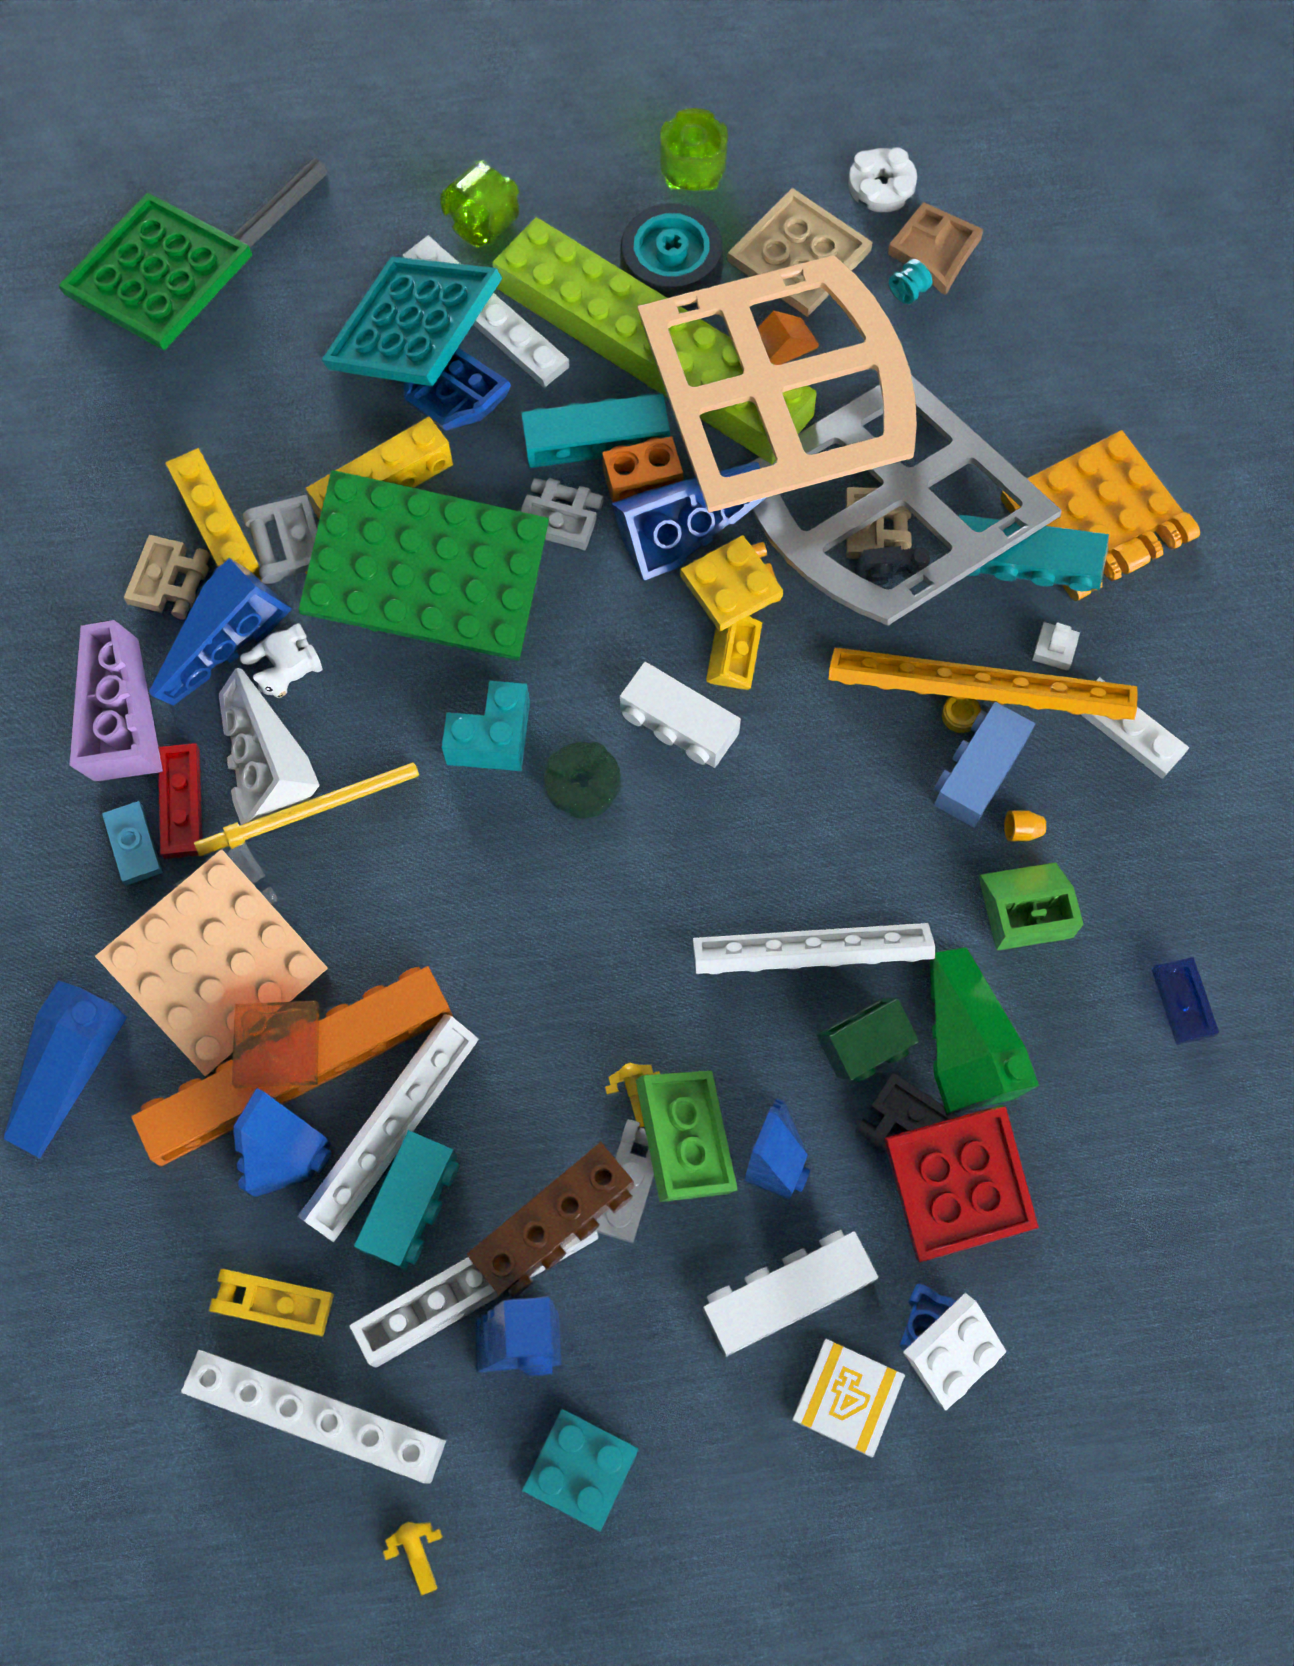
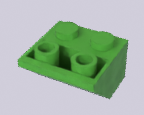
M1056 862L979 875L996 951L1074 938L1084 925L1074 886Z

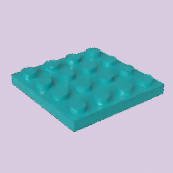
M391 256L322 358V361L328 370L433 386L499 285L502 277L497 268Z

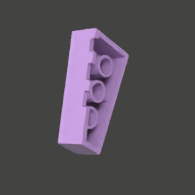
M115 620L82 625L80 629L69 766L95 782L163 772L138 638Z

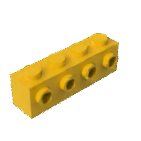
M429 416L335 471L415 488L451 467L453 461L448 440ZM330 474L305 488L312 509L319 519Z

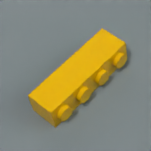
M194 449L165 462L217 567L224 564L228 558H231L261 580L260 566L200 449Z

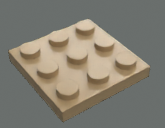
M792 188L728 252L727 261L749 277L835 255L852 271L871 252L873 242ZM799 275L784 279L783 281L785 286L803 282V276ZM816 288L781 297V299L808 317L829 294L823 288Z

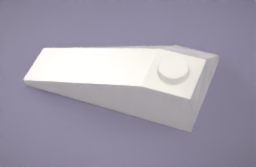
M236 668L219 692L223 731L225 735L231 736L232 755L227 757L228 769L235 770L237 787L231 789L232 801L242 825L308 801L319 787V783L308 756L243 669Z

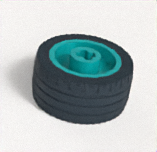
M680 203L654 205L638 213L626 226L620 245V269L666 298L717 286L722 278L724 256L720 231L709 216L699 209H695V207ZM695 302L681 307L687 311L698 309V304Z

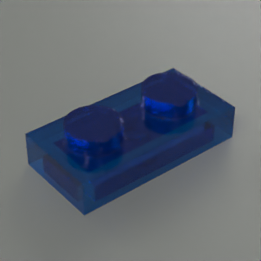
M1194 957L1155 965L1152 973L1176 1045L1215 1037L1219 1034Z

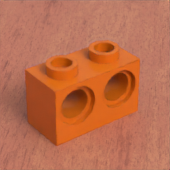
M672 436L662 439L651 438L644 443L631 446H616L610 451L602 452L603 472L612 503L647 490L683 481V470ZM662 463L665 464V466L657 467L654 466V464ZM628 471L630 474L621 475L619 472Z

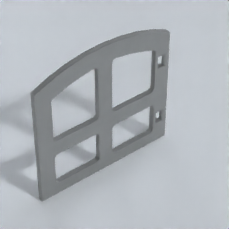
M912 375L916 411L951 444L913 467H906L899 461L867 470L882 486L809 531H803L799 528L780 494L767 497L752 509L756 521L770 543L803 578L833 600L861 615L886 625H890L1061 516V509ZM880 385L800 432L798 437L804 452L813 455L832 444H840L843 447L873 439L874 437L863 425L883 414ZM761 457L752 461L758 462L760 469L777 463L775 461L773 464H770ZM966 464H974L1020 505L1021 508L986 530L975 532L943 503L929 487ZM900 506L906 507L951 550L948 554L892 589H884L861 578L824 554L827 550ZM1016 522L1021 528L1007 537L1002 530ZM923 580L929 585V587L916 595H913L909 590Z

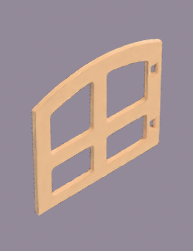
M835 255L637 306L639 317L708 513L913 458L917 426L916 402L911 372L901 342L889 318L873 294ZM799 275L803 276V282L788 286L784 284V279ZM816 288H823L843 309L864 339V342L861 344L781 365H773L767 355L750 306ZM697 302L698 309L679 314L677 307ZM712 315H720L726 324L743 374L702 386L691 387L685 378L668 329L681 323ZM867 369L876 370L882 393L884 413L883 435L813 455L806 454L784 400L783 392ZM751 401L756 405L777 463L735 476L723 477L719 473L699 416L705 412Z

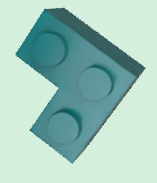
M489 681L485 715L447 712L442 741V751L446 765L522 771L530 707L527 684Z

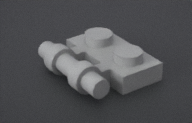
M534 478L531 492L542 494V496L539 498L527 494L521 512L549 518L545 540L586 550L596 523V512L586 509L591 507L600 510L603 505L604 496L592 493L591 488L579 486L576 489L561 485L560 480L548 478L547 481ZM556 499L573 502V504L570 506L555 501Z

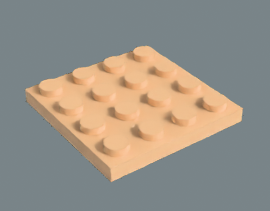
M222 849L95 956L204 1076H207L328 969Z

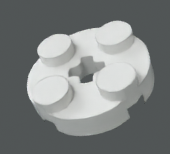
M879 148L861 151L855 156V161L850 169L849 191L857 202L860 199L868 204L867 209L875 212L895 211L903 207L905 201L914 194L917 172L904 149ZM886 177L888 182L887 184H881L880 179L875 178Z

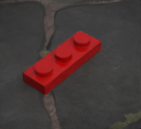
M196 743L158 747L163 772H158L160 854L164 859L199 856L194 842L202 839L200 749Z

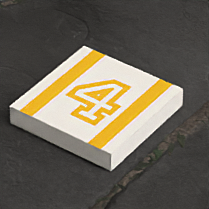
M825 1339L792 1421L872 1458L905 1375Z

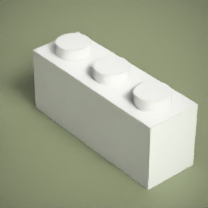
M647 662L643 663L620 695V711L626 720L636 726H646L654 731L655 736L667 745L675 744L686 751L689 758L701 765L707 763L715 768L739 734L741 718Z

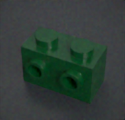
M882 998L817 1034L837 1078L853 1079L854 1082H860L876 1073L874 1067L885 1061L887 1063H894L903 1059L910 1053L908 1048L919 1043L898 998Z

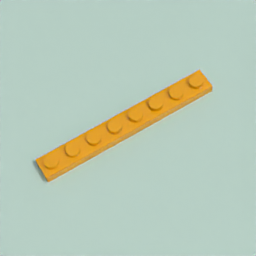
M835 647L829 668L828 680L840 681L847 685L863 684L877 686L885 690L901 689L914 691L923 695H947L961 700L970 698L990 701L992 703L996 701L1001 705L1008 703L1028 706L1038 710L1046 708L1067 711L1076 715L1092 714L1114 720H1135L1137 712L1138 686Z

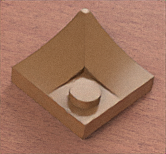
M923 202L889 244L888 255L904 264L910 259L922 262L932 275V285L942 294L946 295L962 266L980 242L983 229Z

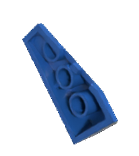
M752 462L722 470L719 473L723 477H731L760 469L758 462ZM692 478L647 490L611 504L621 538L641 579L644 581L681 566L687 561L686 557L700 546L705 547L714 540L712 538L728 524L737 522L767 497L708 513L697 479Z
M258 1088L254 1091L233 1127L235 1150L242 1153V1157L237 1162V1170L244 1173L238 1180L239 1188L253 1197L311 1180L315 1171L320 1173L325 1168L331 1156L329 1147L332 1143L323 1134Z

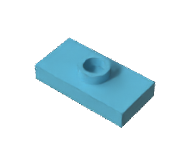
M140 801L102 813L119 874L125 886L163 873L144 808Z

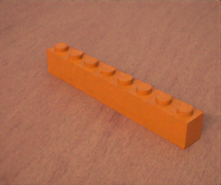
M429 966L420 969V967L411 968L398 977L399 981L387 987L383 985L373 987L362 995L363 999L349 1006L348 1004H341L332 1008L326 1013V1018L314 1024L311 1022L300 1024L289 1032L290 1036L276 1043L275 1041H268L257 1046L252 1051L253 1055L241 1061L237 1059L227 1061L216 1068L215 1074L203 1080L196 1078L182 1084L178 1088V1093L166 1099L159 1097L143 1104L140 1108L141 1111L132 1115L131 1118L149 1159L161 1167L234 1130L233 1127L256 1088L264 1091L280 1104H284L435 1027L444 1014L453 1017L450 1007Z

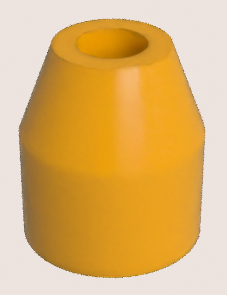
M1009 810L1004 820L1006 839L1008 841H1031L1043 836L1046 832L1045 818L1031 811Z

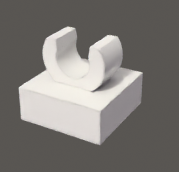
M1044 622L1032 661L1068 671L1072 664L1080 632L1073 631L1071 626L1056 623V625Z

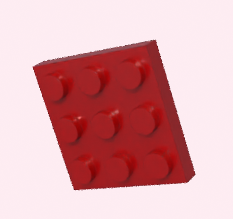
M995 1106L884 1138L915 1257L919 1262L1039 1228L1006 1106Z

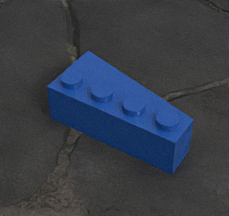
M550 1297L504 1300L496 1305L494 1310H489L488 1314H483L481 1318L475 1320L477 1372L521 1369L527 1376H542L553 1374L552 1366H562L559 1313Z

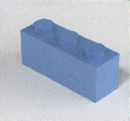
M996 701L988 713L981 710L970 729L975 732L974 737L970 743L965 740L961 742L952 760L957 762L955 768L951 773L944 770L934 787V790L939 793L934 806L975 828L1027 742L1036 723Z

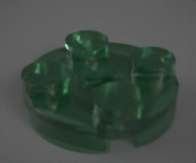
M572 743L553 753L547 761L548 765L544 775L547 796L557 809L560 808L570 813V816L576 818L598 816L612 805V801L616 798L617 793H619L621 775L618 763L601 743ZM585 772L586 775L593 777L588 780V787L581 788L580 783L572 782V779H575L578 773Z

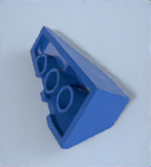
M228 558L224 564L215 569L212 577L203 585L149 693L153 697L174 706L209 680L211 669L219 663L227 660L230 664L239 657L237 650L251 639L258 643L265 638L292 608L251 571Z
M58 980L36 1015L4 1140L41 1158L127 1019L125 1014L113 1004L92 993Z
M776 1098L767 1114L753 1148L744 1181L790 1200L794 1190L802 1193L811 1169L804 1167L808 1154L784 1100Z

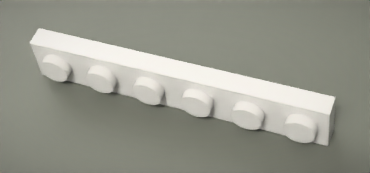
M426 236L403 254V258L460 264L429 236ZM494 293L492 294L473 325L545 388L569 368V359Z
M928 923L693 938L696 974H720L734 971L758 972L765 969H799L812 966L837 967L844 964H878L890 961L915 962L922 959H935V943Z
M443 1015L297 1217L332 1242L336 1240L397 1155L408 1130L414 1131L479 1039L452 1016Z

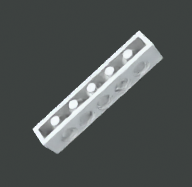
M595 1230L581 1242L575 1237L563 1248L567 1254L561 1260L597 1240V1231ZM469 1257L349 1326L368 1364L377 1368L496 1299L499 1295ZM541 1266L530 1278L546 1270V1268Z
M201 1350L197 1352L181 1393L422 1483H431L446 1443L444 1439Z

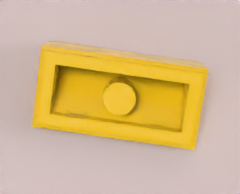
M748 616L721 632L716 627L706 682L745 690L751 689L763 622Z

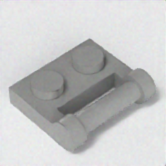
M307 494L254 507L243 513L245 525L251 529L261 563L259 573L263 583H275L283 577L308 571L317 528ZM267 521H276L287 560L275 561L265 527Z

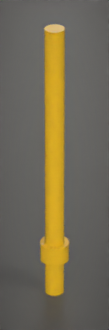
M412 762L240 826L238 822L223 827V832L196 841L194 844L199 857L230 846V849L246 844L245 840L413 779L418 777L419 773L415 763Z

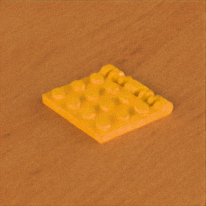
M1123 430L1027 478L1061 509V516L1046 526L1109 534L1108 552L1103 573L1111 582L1121 578V572L1127 575L1148 564L1150 558L1157 559L1163 555L1164 548L1154 532H1157L1171 550L1181 546L1182 543L1186 544L1200 536V529L1190 513H1186L1181 509ZM1002 491L1000 499L1010 513L1021 508L1008 494ZM1062 585L1074 601H1078L1091 593V590L1080 592L1071 589L1069 585Z

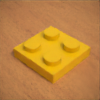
M744 535L680 569L681 578L719 632L783 597L782 587Z

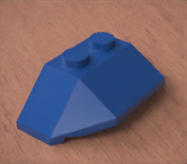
M458 347L433 386L404 382V399L426 417L430 416L434 423L446 431L481 421L507 397L511 384L507 379Z

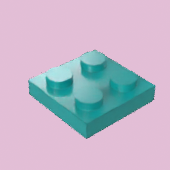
M561 1409L522 1491L601 1532L639 1448Z

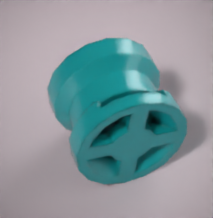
M910 259L903 265L901 272L896 271L889 277L888 283L891 292L900 302L912 304L918 298L919 292H925L932 286L933 280L930 271L922 262Z

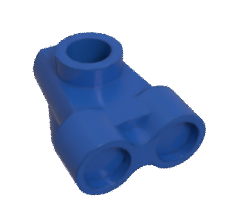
M916 1284L908 1301L909 1305L912 1306V1310L900 1343V1348L905 1351L919 1338L915 1332L919 1330L925 1332L956 1300L939 1295L925 1285Z

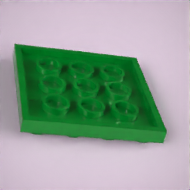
M147 192L58 286L65 296L165 351L253 254L249 245Z

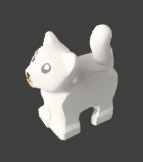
M299 623L293 625L288 630L277 631L268 635L265 640L253 647L250 652L243 653L240 656V661L245 665L255 664L264 656H267L273 664V668L265 669L253 676V679L259 684V692L281 698L287 694V687L291 681L302 678L308 672H320L323 670L312 644H308L307 636Z

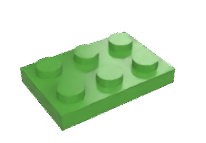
M712 1070L643 1075L636 1079L659 1202L726 1195L737 1191Z

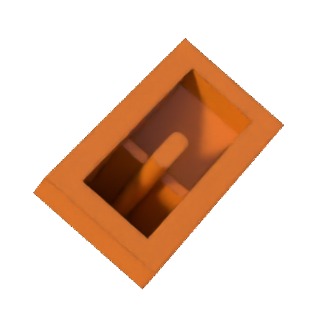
M773 310L758 327L769 360L774 365L784 364L818 348L819 345L801 317Z

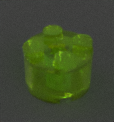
M701 108L682 109L676 112L675 118L669 122L667 119L663 123L660 131V168L669 187L697 191L703 189L713 190L718 186L727 165L728 131L723 121L722 124L717 121L712 112Z
M478 160L442 191L440 204L444 215L450 214L455 223L451 226L453 230L469 244L482 247L485 243L490 245L518 219L519 203L516 196L519 194V188L511 178H504L485 161Z

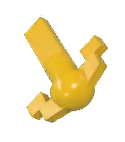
M627 1063L619 1071L608 1077L610 1085L605 1086L607 1095L618 1092L617 1083L625 1082L636 1122L640 1123L639 1127H644L635 1080L643 1075L660 1074V1072L653 1073L651 1065Z
M406 1522L386 1540L388 1549L384 1550L383 1554L385 1560L399 1555L397 1546L403 1544L422 1596L438 1588L420 1537L426 1535L428 1543L441 1539L442 1534L440 1529L433 1531L431 1522Z

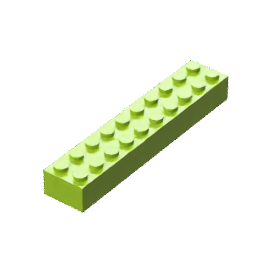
M535 217L492 262L493 268H497L502 277L497 289L668 398L637 307L667 298L543 220ZM681 306L677 307L679 314L688 312ZM702 319L669 327L670 336L689 386L698 387L743 374L731 338ZM808 385L783 392V397L797 434L814 417L816 390ZM747 401L702 413L699 416L701 420L770 464L776 461L756 405L753 402Z

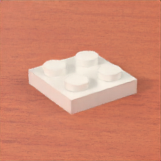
M966 1293L904 1351L905 1356L934 1400L945 1410L957 1399L963 1397L967 1390L1006 1353L1005 1348L978 1303Z

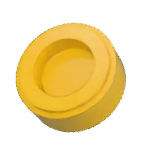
M951 696L944 704L942 720L946 727L954 732H969L981 712V706L976 699L961 700Z

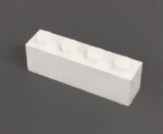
M838 1230L819 1241L822 1248L808 1255L804 1248L782 1259L784 1267L772 1273L769 1272L767 1267H764L744 1278L747 1283L746 1286L732 1292L730 1286H726L707 1296L710 1304L704 1306L702 1311L724 1357L874 1283L879 1277L855 1231L844 1236L842 1230Z

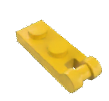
M220 1269L217 1282L221 1284L217 1298H212L208 1311L323 1337L334 1297L333 1293ZM237 1287L246 1288L242 1304L233 1303Z

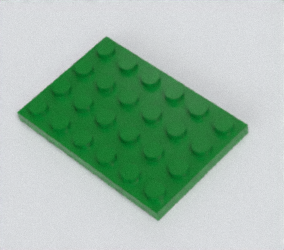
M331 470L300 601L299 613L520 661L549 518Z

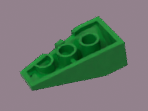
M967 947L936 952L935 959H930L931 1000L935 1003L936 1024L932 1026V1038L936 1039L937 1060L933 1062L934 1078L946 1113L951 1114L1015 1100L1038 1087L1039 1084L1024 1043Z

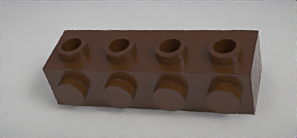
M599 1142L466 1255L501 1299H504L508 1294L514 1299L533 1283L530 1276L541 1266H544L546 1270L550 1269L567 1254L563 1248L575 1237L581 1242L591 1235L600 1226L597 1219L608 1209L616 1213L633 1198L630 1191L634 1188V1180L603 1143Z

